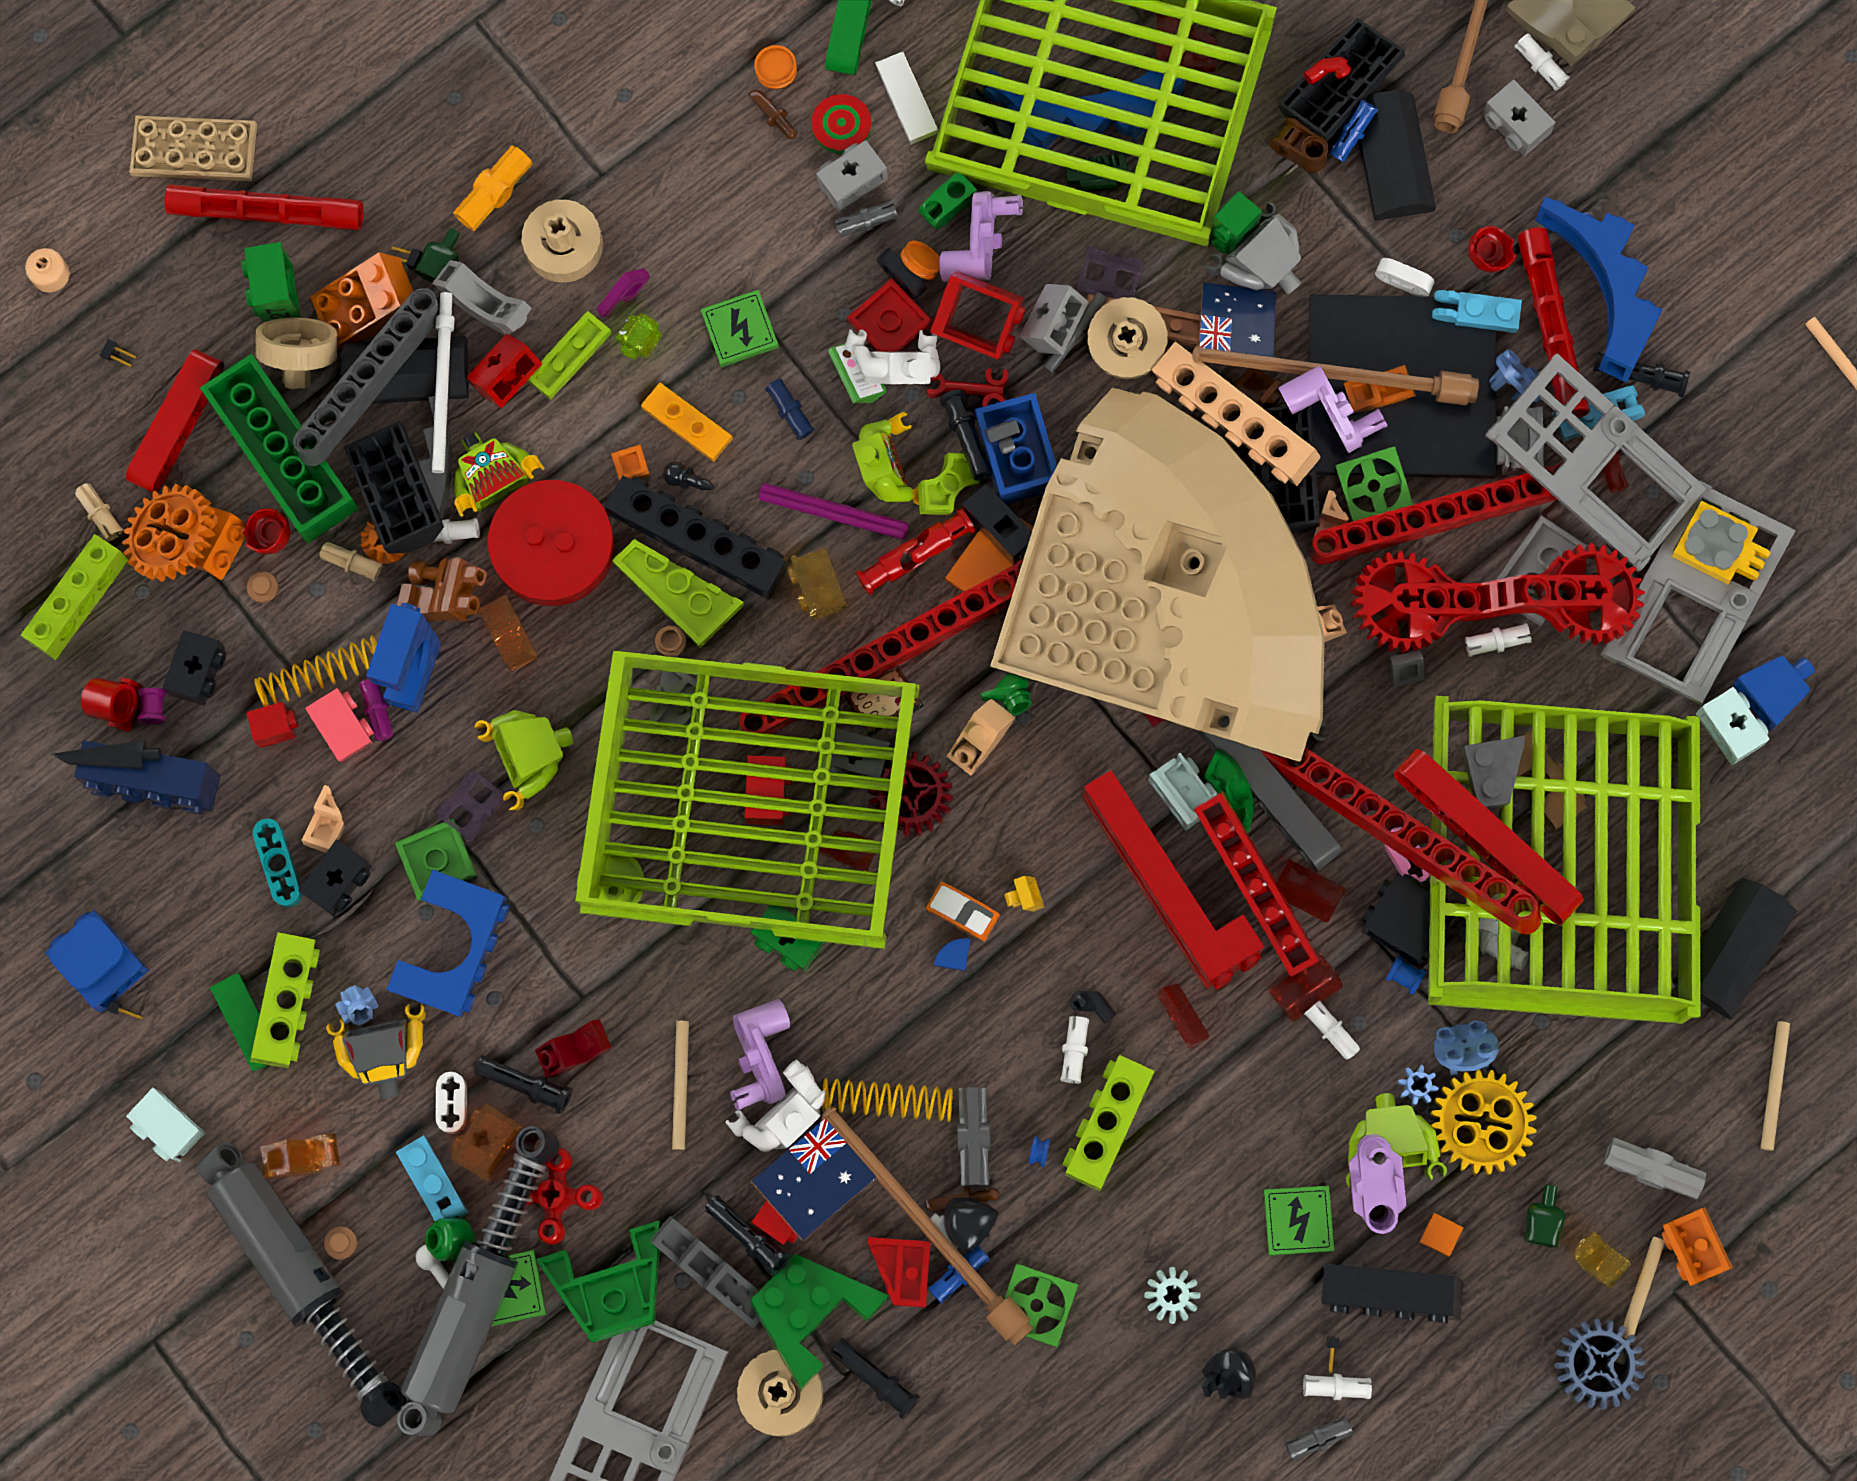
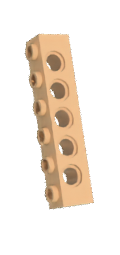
M1177 342L1173 343L1152 369V372L1158 378L1155 383L1168 394L1174 391L1180 396L1178 401L1189 411L1193 412L1196 408L1204 414L1201 419L1214 430L1218 426L1227 432L1224 435L1227 440L1238 448L1243 444L1250 450L1248 455L1261 466L1266 462L1274 468L1271 473L1284 484L1289 480L1298 486L1321 458L1313 446L1201 361H1198V364L1193 361L1192 354ZM1186 376H1194L1193 381L1189 385H1181L1182 380ZM1217 393V397L1213 402L1204 403L1207 395ZM1240 411V416L1236 420L1227 421L1228 415L1231 412ZM1264 429L1260 438L1250 439L1254 430ZM1287 447V452L1282 457H1274V452L1277 448Z

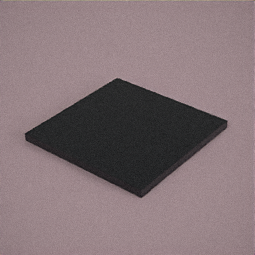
M1310 294V363L1386 372L1405 365L1409 376L1433 379L1434 376L1439 377L1440 371L1471 374L1472 378L1479 380L1475 403L1458 405L1437 402L1436 395H1431V392L1414 390L1416 395L1414 397L1348 415L1349 421L1353 420L1355 422L1379 409L1387 424V427L1363 438L1362 446L1350 453L1345 448L1321 400L1312 404L1314 446L1321 457L1316 463V474L1337 475L1335 465L1395 446L1404 477L1495 479L1496 444L1485 436L1488 430L1496 423V391L1491 388L1492 384L1489 382L1496 373L1495 330L1459 326L1453 322L1432 318L1433 310L1436 308L1453 309L1457 312L1458 306L1456 304L1436 301L1434 297ZM1327 378L1335 394L1343 391L1349 402L1344 383L1348 381ZM1381 459L1372 460L1377 474L1385 476L1395 473L1394 467L1387 461ZM1360 464L1352 469L1350 475L1364 476Z

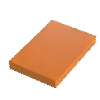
M1020 519L1032 532L1033 526ZM979 530L945 580L964 592L1011 567L1012 564ZM999 583L994 586L993 591L996 595L1004 597L1010 593L1011 589L1007 584ZM975 598V599H974V600H976L977 602H979L980 604L983 605V602H982L980 599H978V598Z

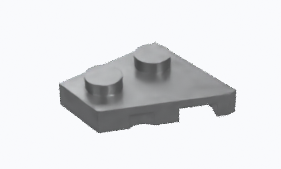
M662 671L660 684L656 686V690L694 694L697 681L685 673ZM708 689L707 696H713L712 692ZM655 703L653 708H651L649 721L689 725L691 723L693 707ZM663 735L674 744L680 738L679 736Z
M1524 736L1466 745L1462 748L1472 795L1487 809L1507 806L1510 803L1525 744Z

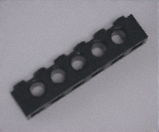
M622 475L604 506L608 516L770 600L787 570L786 561L780 552L770 547L765 550L757 546L756 540L744 533H740L738 536L728 531L730 527L720 520L713 519L712 522L702 517L703 513L691 505L683 507L675 503L676 499L662 490L658 493L648 488L649 485L638 477L633 476L629 479ZM642 501L651 503L650 509L645 512L637 511L636 506ZM674 515L679 518L673 526L662 524L667 516ZM700 529L706 532L701 540L694 541L689 538L694 530ZM722 544H730L733 547L732 551L726 555H720L716 552L717 548ZM749 558H756L760 561L755 569L745 568L743 566L744 562Z

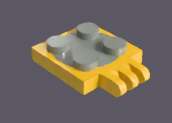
M1701 501L1672 557L1729 585L1735 572L1751 580H1757L1759 572L1749 566L1762 570L1765 562L1755 557V555L1768 559L1771 552L1752 542L1758 531L1757 527Z

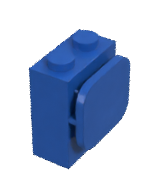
M93 910L91 913L86 912L79 916L74 922L75 927L68 933H62L55 937L49 944L50 948L45 954L90 1006L102 1013L108 1008L111 1001H116L150 970L106 919Z

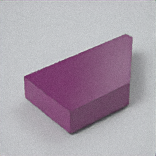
M645 268L626 272L621 276L596 309L602 317L609 316L620 301L623 300L627 303L639 293L650 279V275Z

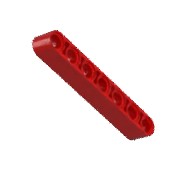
M1415 749L1394 771L1393 775L1402 787L1496 872L1531 894L1536 899L1539 910L1552 922L1563 925L1583 903V896L1570 882L1425 752Z

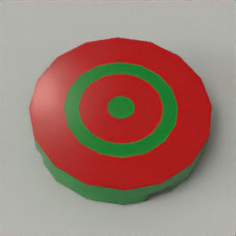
M847 94L832 95L822 100L815 108L811 118L812 133L817 143L826 151L835 154H843L849 146L855 143L859 145L865 140L868 141L872 130L871 115L866 105L857 97Z

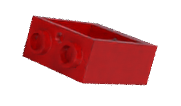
M956 271L950 275L930 332L999 359L1005 353L1009 354L1014 345L1016 337L1012 335L1015 324L1020 325L1025 315L1026 308L1022 307L1025 298ZM964 286L1011 304L997 344L950 325Z

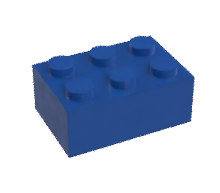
M1032 393L975 409V421L987 462L992 471V479L997 496L1005 504H1010L1043 495L1057 465L1036 394ZM1012 419L1016 420L1020 432L1011 435L1016 450L1002 454L998 441L987 442L983 430Z

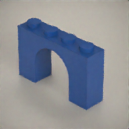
M402 603L401 606L390 605L366 676L371 683L386 687L383 698L388 705L418 713L442 643L425 619V616L420 612V608L408 603Z
M432 870L421 900L459 914L466 921L472 938L470 952L458 967L441 973L431 972L398 960L387 990L459 1017H463L464 1012L470 1013L476 995L472 994L476 982H482L487 969V965L483 964L487 952H493L499 935L494 934L498 922L504 923L510 905L506 904L508 898Z

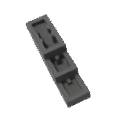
M435 396L428 398L434 418ZM448 417L444 473L432 472L434 427L423 429L430 458L418 461L441 520L445 519L452 472L451 434Z
M669 1216L649 1241L749 1326L754 1328L760 1320L750 1303L759 1290L673 1217Z

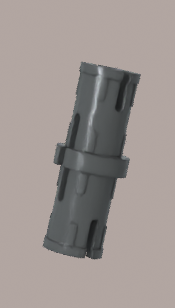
M889 200L868 209L862 207L859 212L835 219V223L840 237L843 238L865 229L867 231L873 230V226L898 219V215L893 201Z
M1344 1415L1326 1425L1311 1427V1431L1286 1441L1285 1445L1294 1462L1318 1450L1323 1452L1328 1449L1327 1446L1354 1434Z

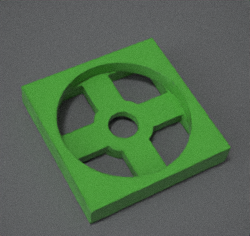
M1395 446L1335 465L1352 522L1413 505ZM1381 459L1387 461L1394 467L1395 473L1385 476L1377 474L1372 460ZM1360 464L1364 475L1362 482L1348 487L1347 481L1352 469ZM1370 480H1377L1379 482L1380 488L1378 491L1371 492L1368 489ZM1399 484L1401 492L1397 501L1391 507H1387L1383 496L1385 489ZM1364 495L1371 498L1375 512L1370 513L1361 510L1353 503L1352 499Z
M1016 1263L1005 1299L1010 1296L1019 1307L1024 1308L1025 1313L1031 1319L1029 1323L1033 1329L1025 1337L1057 1348L1078 1284ZM1035 1277L1039 1279L1035 1292L1030 1295L1014 1291L1016 1285L1027 1278ZM1051 1283L1057 1285L1062 1291L1065 1299L1064 1308L1049 1303L1047 1294ZM1035 1299H1039L1043 1303V1309L1040 1312H1034L1030 1307L1031 1302ZM1047 1316L1059 1320L1058 1325L1051 1331L1043 1334L1035 1333L1040 1318Z

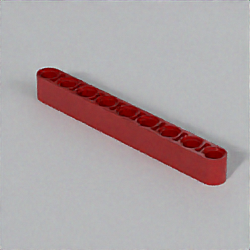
M1563 463L1546 467L1545 469L1553 475ZM1529 473L1321 530L1314 536L1311 542L1309 555L1315 563L1326 565L1558 499ZM1526 484L1537 486L1540 494L1534 495L1529 493L1526 489ZM1496 493H1506L1510 498V502L1503 503L1499 501ZM1466 501H1476L1480 506V510H1470ZM1437 509H1446L1450 513L1451 518L1441 519L1437 514ZM1415 517L1419 519L1421 527H1411L1407 522V518ZM1385 525L1389 527L1392 535H1381L1377 530V526ZM1351 533L1359 535L1362 543L1352 544L1349 542L1347 535ZM1317 543H1329L1332 547V552L1324 553L1320 551Z

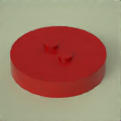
M542 480L517 489L499 506L489 527L488 551L499 578L512 593L533 604L560 606L584 598L599 586L611 567L615 551V540L607 513L591 493L570 482Z

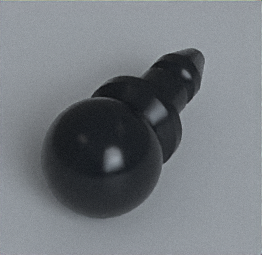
M670 462L663 470L664 480L671 486H680L684 489L692 486L703 491L714 490V485L709 480L695 475L692 468L685 467L680 462Z

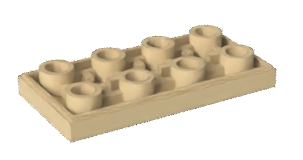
M135 116L129 173L131 176L252 181L257 123L249 120Z

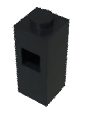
M985 484L963 503V510L978 529L1014 565L1024 559L1032 532L995 492Z

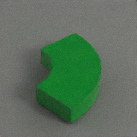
M1220 748L1215 751L1204 778L1213 785L1217 794L1221 791L1225 793L1248 833L1254 812L1251 787L1239 764Z

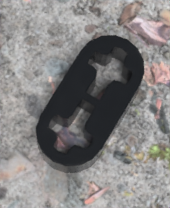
M887 248L876 258L884 272L912 299L916 300L927 290L922 279L911 272L905 266L902 259L890 248Z

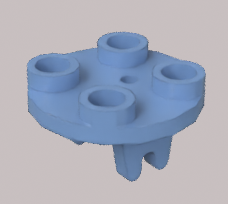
M1507 349L1496 358V364L1499 369L1489 382L1492 384L1491 388L1494 391H1497L1506 382L1509 385L1512 384L1518 390L1511 398L1515 402L1539 372L1531 366L1526 369L1520 363L1519 357L1513 351ZM1537 396L1534 401L1541 402L1542 399Z
M1476 1020L1469 1024L1443 1027L1436 1032V1040L1434 1042L1435 1058L1441 1065L1449 1068L1451 1076L1457 1075L1458 1071H1475L1481 1068H1489V1064L1495 1060L1499 1052L1497 1037L1491 1030L1487 1029V1025L1482 1021Z

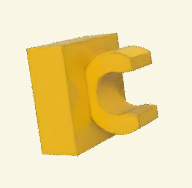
M1022 876L1014 879L1016 890L1004 894L1008 907L1013 906L1015 908L1022 905L1023 910L1033 912L1044 908L1035 877Z

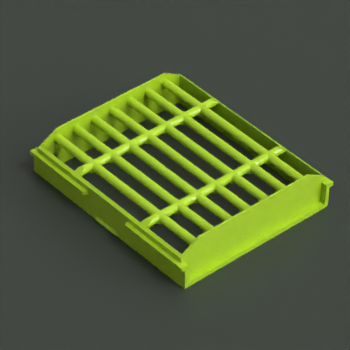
M980 0L933 151H928L925 159L927 170L951 177L955 173L963 174L969 182L1046 202L1049 206L1082 215H1094L1208 247L1213 219L1220 207L1272 32L1277 7L1251 0H1110L1180 19L1178 31L1175 35L1065 5L1066 0H1054L1053 2L1048 0H1000L1049 13L1045 29L990 15L993 0ZM1064 17L1171 46L1172 50L1169 60L1165 62L1057 33L1060 19ZM1196 23L1252 38L1254 40L1250 53L1245 54L1190 39L1188 36L1191 26ZM985 26L1041 41L1037 55L1032 56L981 42ZM1054 45L1164 74L1160 90L1048 60L1051 48ZM1190 51L1245 66L1242 80L1239 82L1180 66L1183 53ZM976 54L1032 68L1028 84L972 69ZM1048 72L1155 101L1152 116L1136 114L1041 88L1040 83L1043 74ZM1180 78L1237 94L1233 110L1171 93L1175 80ZM971 81L1023 95L1020 110L1015 111L964 97L967 82ZM1041 100L1147 129L1143 145L1033 116L1031 112L1035 101ZM1170 105L1229 121L1225 137L1163 121L1166 109ZM959 108L1015 123L1011 139L954 124ZM1030 127L1137 156L1139 159L1135 172L1132 173L1022 143L1026 129ZM1163 133L1221 149L1217 164L1214 165L1155 149L1158 135ZM950 136L1006 151L1002 168L946 154ZM1023 155L1129 184L1130 189L1126 202L1015 173L1013 170L1017 157ZM1155 161L1212 177L1208 193L1147 177L1150 162ZM1147 189L1204 205L1200 223L1137 206L1142 190Z
M613 651L575 899L581 906L580 913L690 926L695 921L772 930L774 936L885 949L887 936L884 933L914 700L919 696L920 685L786 670L782 666L743 663L741 665ZM633 668L695 674L697 675L695 693L685 694L632 688ZM710 676L828 689L826 707L820 709L707 696ZM841 691L901 697L899 717L838 711ZM635 700L693 707L691 723L683 725L629 719L630 702ZM705 708L824 721L822 738L817 740L703 727ZM836 723L896 729L895 748L835 742ZM626 731L687 737L686 754L680 756L623 749ZM705 739L820 752L818 767L814 771L698 758L700 741ZM832 754L893 760L891 778L885 779L830 772ZM621 762L684 768L682 785L677 787L619 780ZM696 770L815 783L813 800L809 802L695 789ZM828 785L888 791L886 810L827 804L825 803ZM617 792L679 799L677 816L672 818L614 811ZM692 801L811 814L809 831L804 833L690 820ZM823 816L883 822L882 841L821 835ZM612 823L675 830L673 846L671 849L609 842ZM687 832L806 845L805 861L803 864L685 851ZM819 847L880 854L878 873L817 866ZM607 855L669 861L668 879L660 880L605 873ZM687 863L802 877L801 890L799 895H789L680 882L682 865ZM815 878L876 885L874 904L812 897ZM602 886L666 893L664 906L599 899ZM678 894L798 908L796 922L682 909L676 908ZM817 910L872 917L870 930L810 924V911Z
M1435 696L1433 760L1461 785H1466L1471 794L1467 772L1448 771L1449 720L1469 722V745L1482 743V723L1501 724V740L1514 738V725L1532 727V777L1516 776L1513 789H1525L1532 792L1531 848L1543 859L1545 791L1561 792L1563 794V877L1575 888L1576 794H1588L1595 797L1594 914L1576 913L1574 911L1564 924L1561 925L1562 988L1543 986V923H1556L1548 919L1541 911V925L1538 930L1530 934L1529 985L1510 984L1511 927L1467 898L1466 904L1445 903L1446 884L1431 875L1428 1005L1683 1024L1691 1018H1699L1700 907L1696 905V825L1700 823V717L1686 716L1684 719H1679L1666 715L1480 700L1448 702L1449 696ZM1545 728L1564 729V780L1545 778ZM1577 730L1595 732V782L1576 781ZM1608 733L1627 734V785L1608 783ZM1640 735L1658 737V787L1640 786ZM1671 738H1678V789L1671 788ZM1513 792L1510 803L1507 806L1500 807L1499 818L1511 830ZM1608 796L1624 797L1627 800L1626 916L1607 915ZM1640 799H1651L1658 802V919L1639 917ZM1671 801L1678 802V920H1671ZM1432 814L1431 830L1447 839V826ZM1467 845V853L1480 861V856ZM1471 877L1467 880V882H1474L1478 880L1479 877ZM1498 894V899L1503 898L1505 894ZM1523 911L1518 916L1525 917L1531 912ZM1445 915L1459 916L1466 919L1465 982H1444ZM1479 918L1496 919L1498 921L1497 983L1478 981ZM1575 925L1590 926L1594 929V990L1575 989ZM1607 928L1624 929L1626 931V993L1607 991ZM1639 930L1655 931L1658 934V995L1639 994ZM1671 933H1678V998L1671 996Z

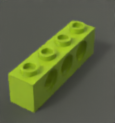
M94 534L27 625L21 636L31 645L56 661L126 565L128 559L120 550Z
M277 932L250 1062L287 1069L289 1068L290 1061L297 1062L300 1043L294 1042L297 1029H304L307 1015L306 1011H301L303 998L310 999L313 980H308L310 967L316 968L320 949L314 948V939ZM291 962L296 963L300 966L302 973L298 977L291 978L284 973L283 967ZM285 993L290 994L295 1000V1005L289 1009L281 1008L277 1003L278 996ZM275 1025H283L287 1028L289 1035L284 1040H276L271 1036L270 1029Z
M1121 1055L1118 1056L1116 1062L1109 1061L1102 1076L1107 1079V1083L1103 1091L1096 1090L1089 1107L1094 1109L1090 1120L1083 1118L1076 1133V1136L1081 1138L1076 1150L1069 1149L1062 1166L1067 1167L1065 1176L1101 1191L1153 1077L1154 1070ZM1118 1084L1124 1085L1129 1090V1097L1126 1100L1118 1101L1111 1095V1089ZM1102 1114L1112 1115L1116 1120V1126L1111 1130L1100 1128L1097 1121L1099 1116ZM1090 1143H1097L1103 1150L1102 1156L1096 1160L1089 1159L1084 1153L1085 1146Z

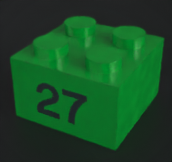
M276 242L244 248L246 259L241 260V267L244 278H248L250 288L245 289L248 306L253 308L255 317H260L263 323L280 318H301L293 262L282 243Z

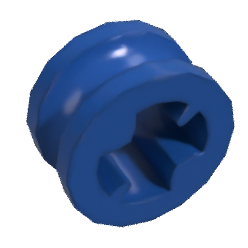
M1034 1136L1028 1164L1033 1165V1163L1037 1162L1040 1164V1167L1044 1168L1050 1139L1046 1138L1045 1141H1040L1038 1136Z

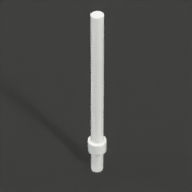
M449 292L440 293L439 315L436 316L435 329L438 331L432 457L433 473H444L450 338L451 332L454 331L452 293Z

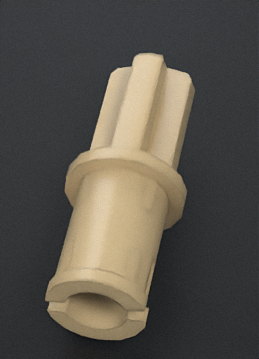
M85 483L76 489L75 495L88 512L87 517L89 521H94L107 542L118 538V534L121 535L124 530L110 513L109 504L103 503L91 484Z
M326 542L322 546L319 555L321 559L345 568L346 573L352 571L374 582L378 579L383 566L381 562H376L359 555L358 550L349 551L330 542Z

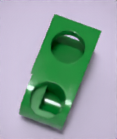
M955 173L923 202L918 212L935 230H938L965 207L972 206L973 194L977 192V189L963 174Z

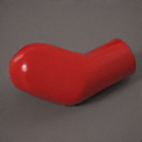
M1343 57L1323 58L1305 71L1303 75L1307 82L1313 85L1331 72H1334L1335 76L1339 79L1344 78L1351 72V67L1347 64L1348 60Z

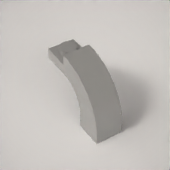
M450 260L432 283L441 293H452V302L466 313L503 335H506V333L510 335L522 327L527 320L526 315L532 309L524 300L508 297L498 292L461 262Z

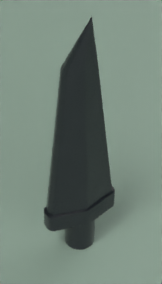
M145 740L51 754L69 765L144 770L145 761H160L162 757L161 749L146 748Z

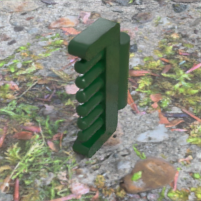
M1119 152V166L1117 155L1112 154V167L1128 171L1125 153ZM1104 155V165L1110 166L1109 156ZM1101 156L1096 157V163L1103 164ZM1089 157L1088 161L1095 162L1094 157ZM1065 167L1067 183L1069 185L1080 184L1081 191L1117 188V181L1078 170L1073 171V169Z

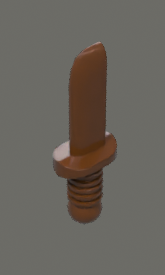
M753 90L748 93L750 98L768 117L766 122L770 127L776 125L788 139H795L797 131L785 118L788 115L785 109L778 111L771 101L759 90Z
M965 1187L964 1193L926 1200L925 1204L929 1211L945 1210L946 1203L953 1197H969L986 1203L989 1200H997L1000 1193L996 1188L971 1193L970 1187Z

